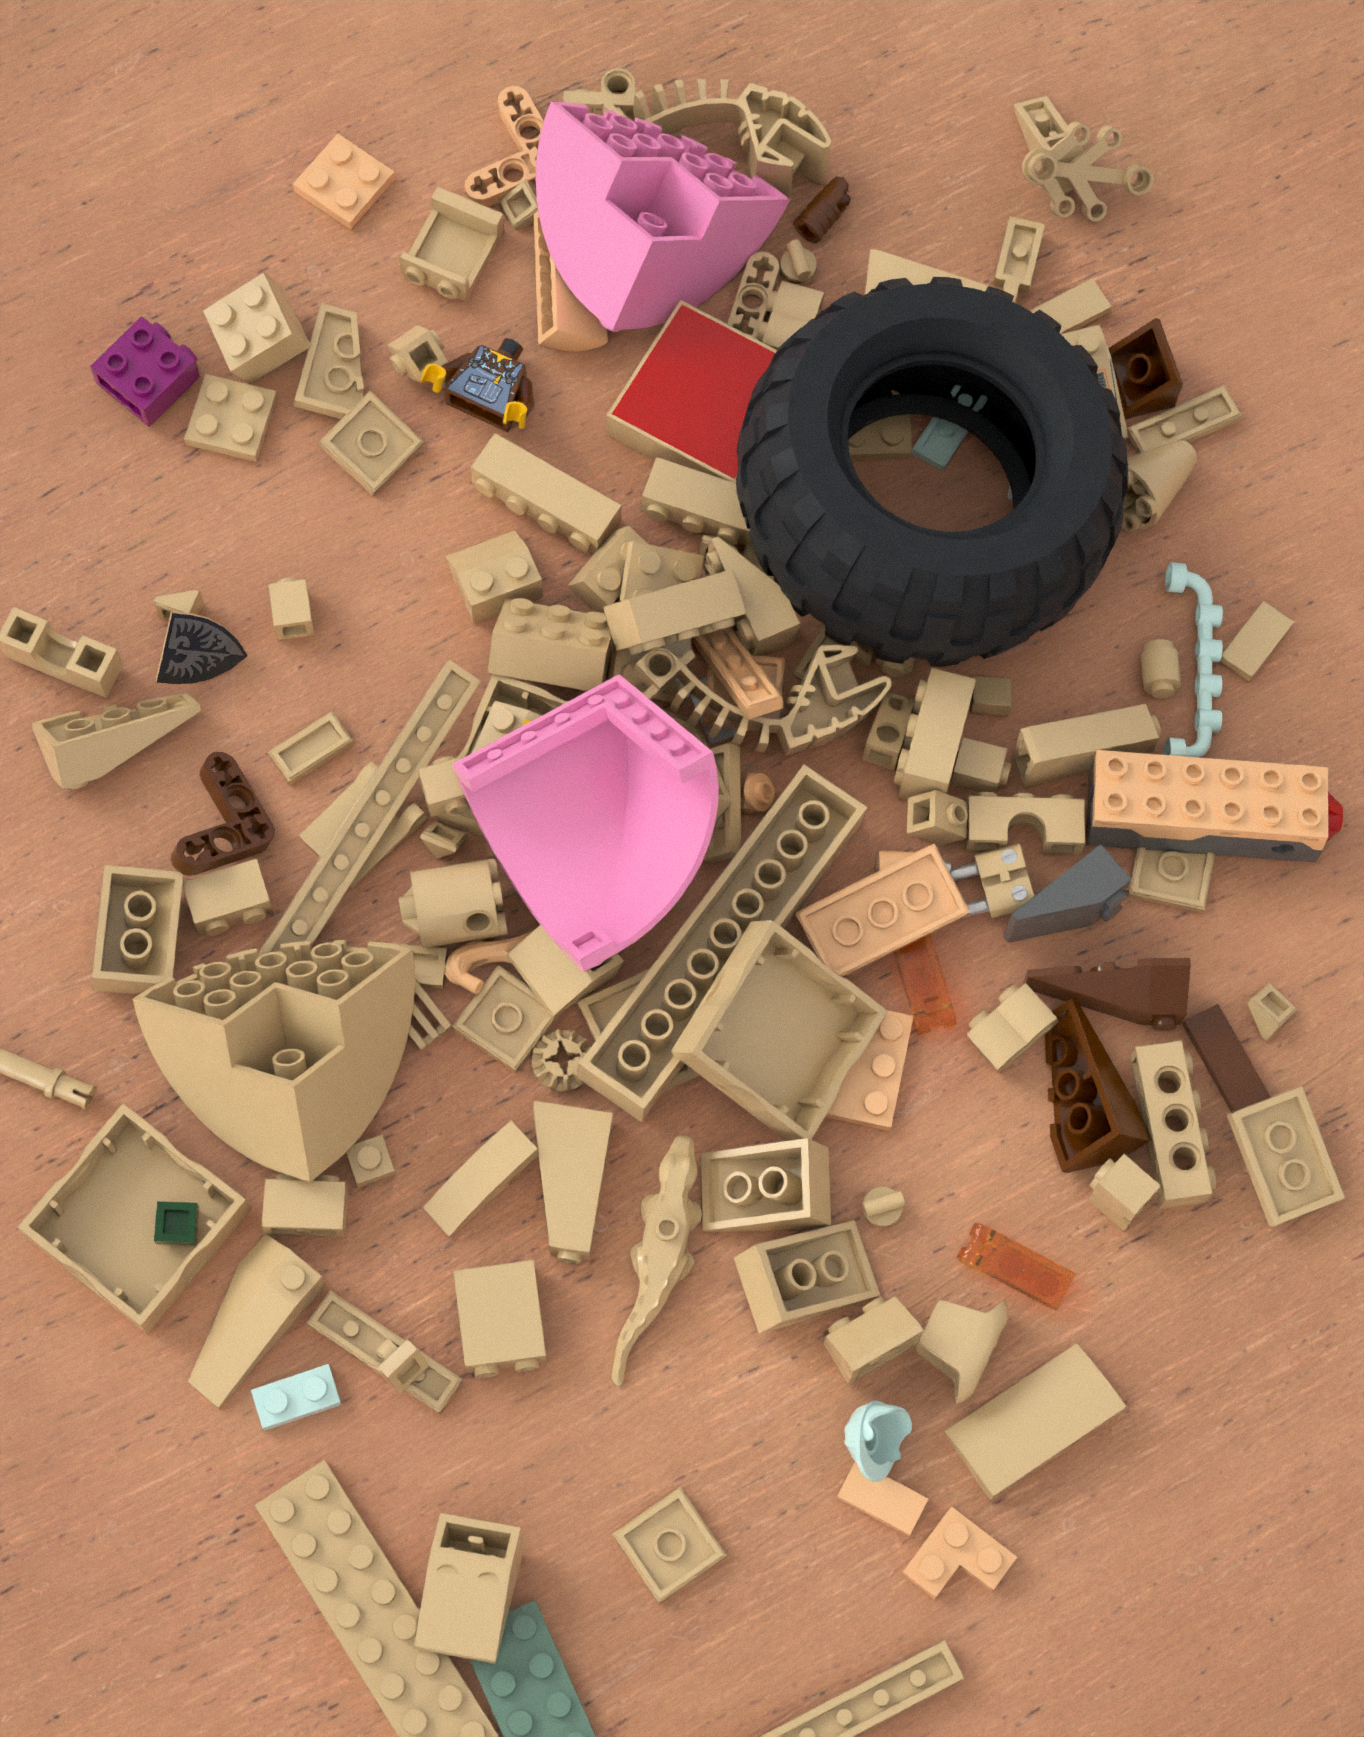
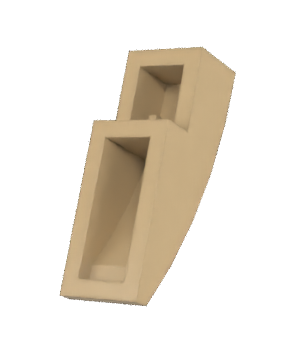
M510 1120L449 1178L426 1203L423 1210L450 1238L509 1186V1181L538 1157V1148Z

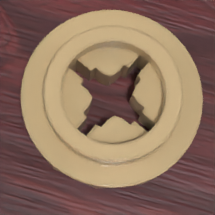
M557 1029L548 1035H543L533 1048L532 1068L537 1079L544 1086L555 1091H570L583 1085L584 1082L577 1078L579 1062L591 1048L588 1039H584L575 1030L564 1031ZM562 1045L567 1056L575 1057L574 1060L568 1061L567 1074L564 1075L560 1064L552 1063L551 1061L558 1057L559 1046Z

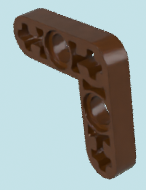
M213 752L208 755L200 769V778L226 823L185 836L179 840L171 854V862L174 868L184 875H197L262 853L267 849L275 836L273 823L237 762L232 756L224 752ZM228 797H240L245 802L246 808H234L229 803ZM250 829L253 833H260L262 835L261 839L257 834L251 835L249 833ZM224 838L228 840L233 850L229 852L221 851L216 847L214 839ZM186 851L189 855L200 854L195 861L192 856L186 857L184 852Z

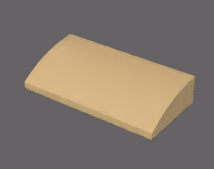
M1076 1343L944 1431V1434L989 1501H991L1122 1413L1127 1406L1093 1361Z

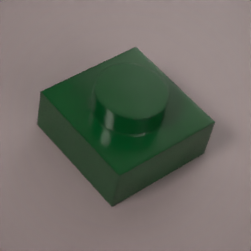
M157 1201L154 1242L165 1245L196 1246L199 1216L198 1203Z

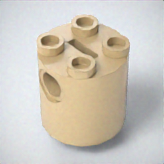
M495 858L410 872L412 886L404 896L398 897L403 928L408 927L420 935L422 948L508 935L504 912H499L503 911V900L500 882H494L499 881Z

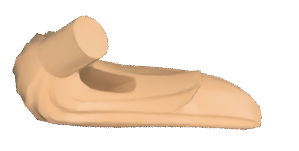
M534 930L521 936L501 941L486 942V938L472 940L455 950L448 957L444 974L455 986H461L477 995L482 990L484 981L470 973L477 967L492 962L511 963L507 957L508 953Z

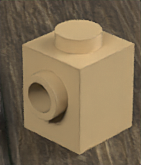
M418 325L387 345L393 354L389 360L401 377L406 375L417 382L421 380L426 365L438 364L442 366L448 362L442 352L444 345L435 331H429Z
M452 756L442 757L435 760L431 766L418 769L420 783L431 817L445 813L450 816L459 815L469 810V804L452 766L453 763L464 757L456 759Z
M939 790L929 791L908 798V835L937 846L967 838V801Z

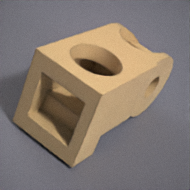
M891 692L885 694L866 741L862 761L895 771L913 711L914 699Z

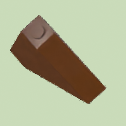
M1190 958L1137 959V966L1132 968H1121L1115 966L1114 962L1101 963V966L1091 968L1090 972H1082V968L1079 966L1027 970L1023 985L1026 983L1033 992L1065 1002L1074 998L1077 999L1082 1007L1139 1025H1153L1154 1030L1165 1031L1175 1029L1176 1025H1181L1187 1015L1191 962Z
M1071 998L1052 1011L1057 1017L1058 1023L1045 1034L1046 1063L1051 1066L1053 1087L1048 1088V1101L1053 1102L1055 1122L1050 1124V1138L1061 1170L1064 1173L1102 1165L1108 1159H1112L1114 1162L1118 1161L1123 1154L1128 1156L1150 1141L1135 1101L1077 999Z

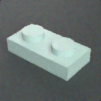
M329 1364L251 1390L264 1431L342 1405Z

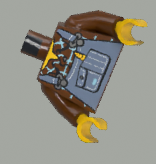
M505 338L497 351L484 345H479L472 353H465L442 366L428 364L425 366L420 380L422 384L424 382L434 383L432 391L439 393L442 385H445L444 392L447 405L505 432H509L513 421L519 422L518 427L524 429L526 418L534 408L532 382L526 377V366L517 361L523 351V347L510 338Z

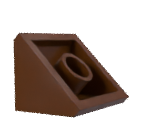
M1155 318L1108 348L1112 358L1125 419L1175 407L1183 385L1161 321Z

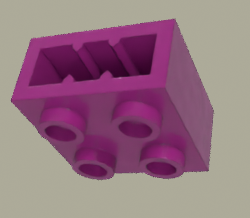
M142 316L90 366L96 384L148 427L200 377L196 363L198 359L193 351L184 344L180 346L175 344L163 326L157 322L152 325Z

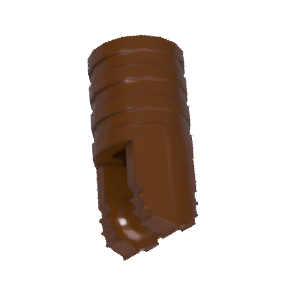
M836 176L829 181V184L812 199L793 221L796 231L807 241L818 243L822 236L828 232V229L834 225V222L840 218L846 207L849 206L851 201L850 196L847 194L849 185L844 176Z

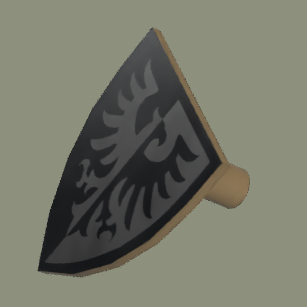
M171 611L156 683L194 684L209 680L231 670L248 655L238 639L223 625L207 617Z

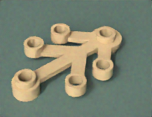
M1075 121L1067 126L1065 137L1050 149L1036 148L1025 156L1022 163L1023 176L1028 182L1043 186L1051 199L1050 209L1053 214L1061 218H1067L1072 215L1075 209L1074 200L1064 194L1055 176L1064 177L1069 180L1083 203V216L1094 222H1098L1105 217L1107 207L1103 201L1097 198L1087 180L1121 184L1126 191L1135 195H1143L1151 189L1154 181L1153 173L1143 165L1135 163L1125 169L1092 165L1106 152L1120 146L1123 137L1119 129L1112 126H1104L1098 132L1097 141L1071 162L1059 161L1076 145L1082 146L1090 139L1091 132L1089 127ZM1081 128V136L1075 140V131ZM1113 132V140L1107 144V135ZM1041 160L1042 166L1040 170L1035 172V166ZM1137 172V179L1131 183L1132 176ZM1066 200L1065 209L1059 211V204ZM1097 204V212L1091 215V208Z

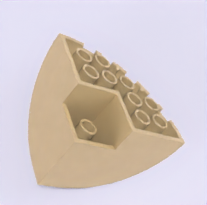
M334 940L333 943H322L312 948L311 941L280 944L281 951L258 955L255 948L227 955L228 963L213 962L207 965L204 963L193 967V975L175 982L174 978L169 977L134 997L133 1003L136 1015L154 1059L172 1088L195 1116L216 1136L247 1158L275 1171L311 1182L335 1163L359 1139L375 1117L393 1083L406 1046L413 1012L415 991L413 949L371 941L368 943L367 948L347 947L346 940Z

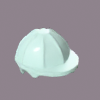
M872 1400L866 1405L859 1407L851 1415L850 1420L844 1427V1444L847 1446L851 1457L858 1463L860 1472L867 1480L871 1482L884 1480L891 1471L894 1461L901 1458L899 1448L904 1438L912 1431L911 1417L905 1409L878 1400Z

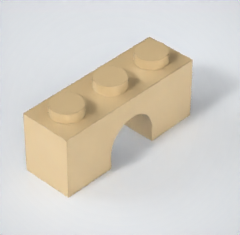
M15 607L12 608L0 631V649L4 657L106 699L123 668L117 649L83 635L79 642L65 638L54 631L47 620Z
M979 792L975 796H969L965 852H987L1005 847L1008 842V830L1016 825L1031 826L1039 833L1042 840V854L1080 855L1085 845V799H1074V796L1069 794H1057L1051 798H1036V795L1032 793H1018L1013 797H998V794L994 792Z

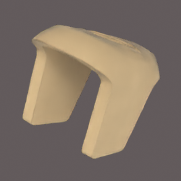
M1005 1299L990 1312L986 1313L940 1300L937 1302L916 1345L915 1352L953 1380L954 1405L966 1401L975 1392L979 1379L989 1362V1357L996 1347L1008 1321V1306Z

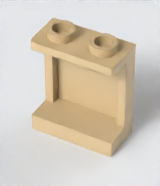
M437 186L431 197L432 210L409 253L403 252L399 258L401 275L413 284H425L437 289L446 298H458L467 302L504 233L503 213Z
M534 1260L453 1271L464 1363L467 1373H475L476 1378H486L498 1375L499 1369L515 1367V1372H530L538 1370L539 1363L547 1362Z

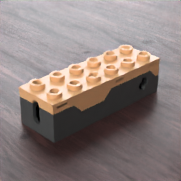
M1096 750L1088 775L1086 845L1099 846L1101 844L1103 847L1130 849L1143 847L1146 848L1145 850L1177 851L1196 854H1207L1209 852L1222 856L1316 863L1324 845L1340 832L1343 823V806L1328 792V767Z

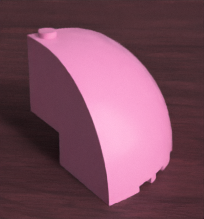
M551 102L539 139L536 163V197L543 235L550 255L566 285L576 298L600 319V324L610 331L619 332L620 330L640 329L663 324L668 320L680 300L695 308L708 300L732 280L747 264L748 259L757 253L775 228L790 201L788 197L759 176L755 175L750 179L734 170L737 164L735 161L715 153L705 154L708 147L682 135L679 140L672 135L661 133L662 127L639 118H635V121H632L606 109L604 116L588 113L589 108L586 105Z

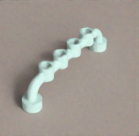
M1169 562L1165 575L1166 592L1183 593L1185 586L1195 590L1198 597L1195 611V624L1197 626V641L1195 645L1197 675L1194 685V692L1197 696L1194 729L1197 731V739L1194 745L1186 747L1184 739L1168 737L1164 745L1163 755L1201 758L1210 748L1212 733H1219L1222 726L1221 710H1212V697L1219 698L1221 695L1222 676L1212 674V662L1219 663L1222 657V641L1213 639V627H1220L1223 608L1221 605H1213L1212 591L1204 578L1196 573L1187 571L1185 563Z

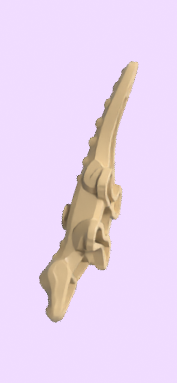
M679 1134L674 1139L668 1153L660 1164L659 1181L661 1188L659 1194L653 1195L651 1193L646 1195L641 1202V1215L646 1223L643 1239L630 1250L633 1268L640 1280V1287L635 1306L617 1342L612 1370V1380L617 1387H620L623 1383L627 1358L635 1341L660 1312L672 1288L678 1282L684 1280L694 1265L695 1260L687 1250L690 1232L694 1231L701 1221L702 1210L697 1202L692 1203L688 1199L689 1191L693 1187L697 1176L694 1142L691 1136Z

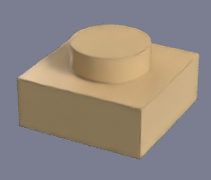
M383 1135L353 1144L346 1152L358 1187L396 1175Z

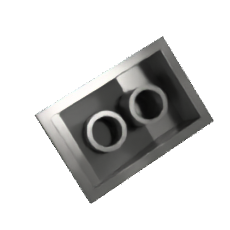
M1100 844L1013 912L1003 937L1010 943L1092 926L1101 918L1107 922L1123 908L1121 903L1128 897L1126 890L1131 882V878Z

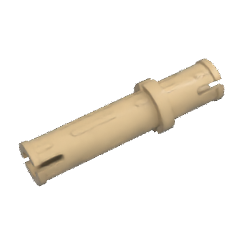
M0 1048L1 1074L44 1091L46 1097L51 1099L59 1097L85 1110L93 1103V1100L79 1095V1092L95 1097L97 1092L95 1085L66 1075L65 1070L58 1067L52 1070Z

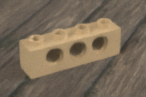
M1182 1041L1135 1047L1130 1056L1142 1121L1150 1140L1147 1142L1153 1178L1161 1185L1156 1192L1159 1209L1205 1203L1213 1194L1212 1190L1216 1189V1177L1213 1167L1207 1166L1204 1151H1208V1137L1205 1128H1199L1197 1113L1201 1112L1199 1093L1197 1090H1192L1189 1075H1193L1190 1052H1184ZM1158 1080H1171L1176 1086V1092L1171 1094L1163 1092L1158 1086ZM1169 1116L1179 1118L1184 1125V1130L1180 1132L1170 1130L1166 1125L1165 1118ZM1177 1154L1186 1156L1191 1162V1169L1181 1170L1177 1168L1173 1162V1156Z

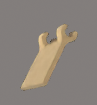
M372 761L361 770L355 781L299 835L319 857H321L378 767ZM412 803L399 819L396 816L393 817L349 886L352 890L408 835L417 831L427 822L428 818L425 816V813L415 803Z

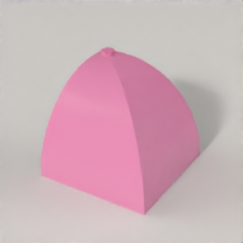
M620 674L452 764L467 802L512 885L546 933L583 972L600 965L604 960L636 942L672 909L697 873L710 844L715 826L719 785L713 751Z

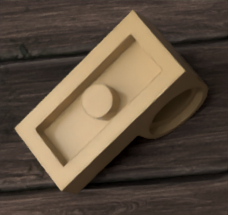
M611 69L602 77L601 92H591L586 89L564 91V102L586 105L589 108L588 113L604 116L602 113V103L611 101L616 108L619 107L627 118L634 121L635 80L633 75L625 69ZM614 91H623L624 93H622V94H614V93H612V92H614Z

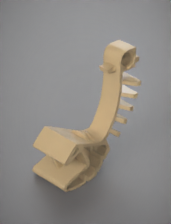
M681 79L674 82V107L669 109L662 84L653 86V116H651L642 90L634 94V121L635 118H639L662 127L661 133L667 134L683 127L702 123H734L739 128L743 152L747 155L751 179L755 175L759 176L788 197L790 201L792 179L795 171L819 185L827 182L831 139L819 119L810 110L806 111V106L793 96L788 97V94L776 90L768 92L766 87L749 83L738 100L728 99L729 80L720 79V98L707 99L706 80L697 79L696 101L687 103L684 84ZM611 101L602 103L603 114L608 109L625 116L619 107L616 108Z
M820 645L809 661L800 685H794L791 689V697L787 699L785 704L786 709L789 711L788 715L779 720L761 716L748 720L740 708L729 704L712 692L687 668L695 658L692 649L679 660L674 653L666 648H654L645 654L635 664L633 669L634 674L648 687L643 694L650 700L665 689L676 677L685 687L676 694L670 705V709L675 714L683 706L691 693L701 700L687 721L692 727L695 728L707 706L717 712L719 716L707 736L715 739L727 718L738 724L730 743L741 745L747 728L758 730L754 751L763 753L768 746L769 732L776 733L785 756L804 751L807 747L811 749L826 745L827 742L831 743L846 735L849 730H853L862 723L891 688L892 683L890 678L882 676L858 686L850 666V662L858 652V648L845 645ZM656 660L662 661L668 667V674L665 676L654 675L649 669V663Z

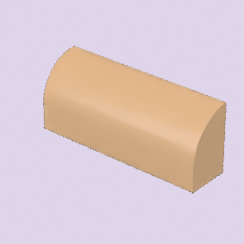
M537 211L534 214L538 345L572 352L587 351L601 347L608 343L607 329L600 324V319L576 298L557 270L547 247L539 212Z

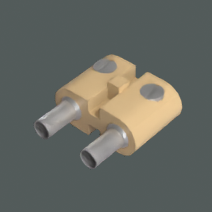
M1019 843L975 854L974 863L951 869L954 882L979 876L984 889L985 898L967 903L970 914L963 918L989 912L991 918L1011 914L1034 897Z

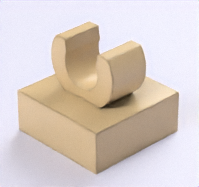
M387 1339L376 1349L383 1356L384 1360L377 1368L399 1394L429 1367L422 1354L408 1339L399 1347L390 1339Z

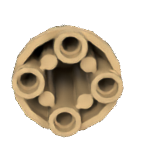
M1183 440L1170 442L1127 457L1129 479L1128 492L1123 503L1124 519L1122 528L1128 532H1135L1137 529L1145 530L1158 522L1197 464V453L1188 442Z

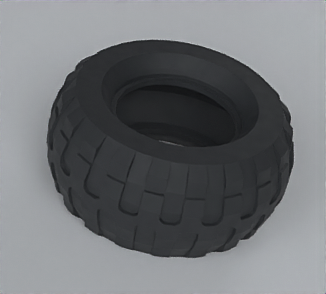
M933 277L930 283L913 285L907 278H898L880 282L875 289H871L865 295L854 291L842 296L796 331L779 347L773 355L767 370L758 379L752 391L737 443L738 474L736 477V489L742 515L745 518L747 528L750 529L749 536L762 569L767 576H774L780 583L781 591L801 617L811 614L825 625V635L842 645L850 646L852 641H855L863 646L876 649V658L899 664H903L909 658L927 659L930 666L945 667L958 665L960 662L980 655L983 659L993 657L1020 645L1039 630L1043 631L1063 619L1074 608L1081 596L1092 586L1119 536L1124 519L1123 503L1128 492L1129 479L1126 440L1122 438L1119 419L1120 411L1112 390L1101 387L1098 382V365L1082 345L1072 346L1060 334L1062 326L1040 309L1032 313L1012 302L1014 295L988 286L985 292L975 288L963 287L961 279L951 277ZM955 385L961 386L955 397H953L951 391ZM891 390L897 391L899 394L893 395ZM961 394H968L972 397V404L969 407L958 403V397ZM981 395L986 396L988 400L983 408L979 409L978 412L972 410ZM898 415H924L954 423L981 440L998 459L1010 484L1013 511L990 525L969 531H937L909 523L885 509L866 490L852 464L848 440L865 426L875 421Z

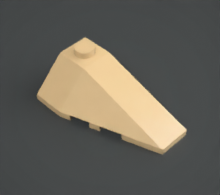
M188 693L142 700L137 703V708L135 709L117 708L116 705L104 706V712L99 715L82 717L80 710L64 713L31 724L52 778L62 789H79L86 786L88 781L98 779L199 713L201 711L200 704Z
M265 1234L238 1264L188 1383L219 1409L325 1288L326 1284L323 1277L292 1250Z

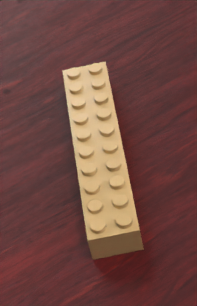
M803 765L579 1062L577 1078L642 1122L685 1064L670 1052L750 922L773 920L785 929L795 913L800 909L860 828L868 807L806 765Z

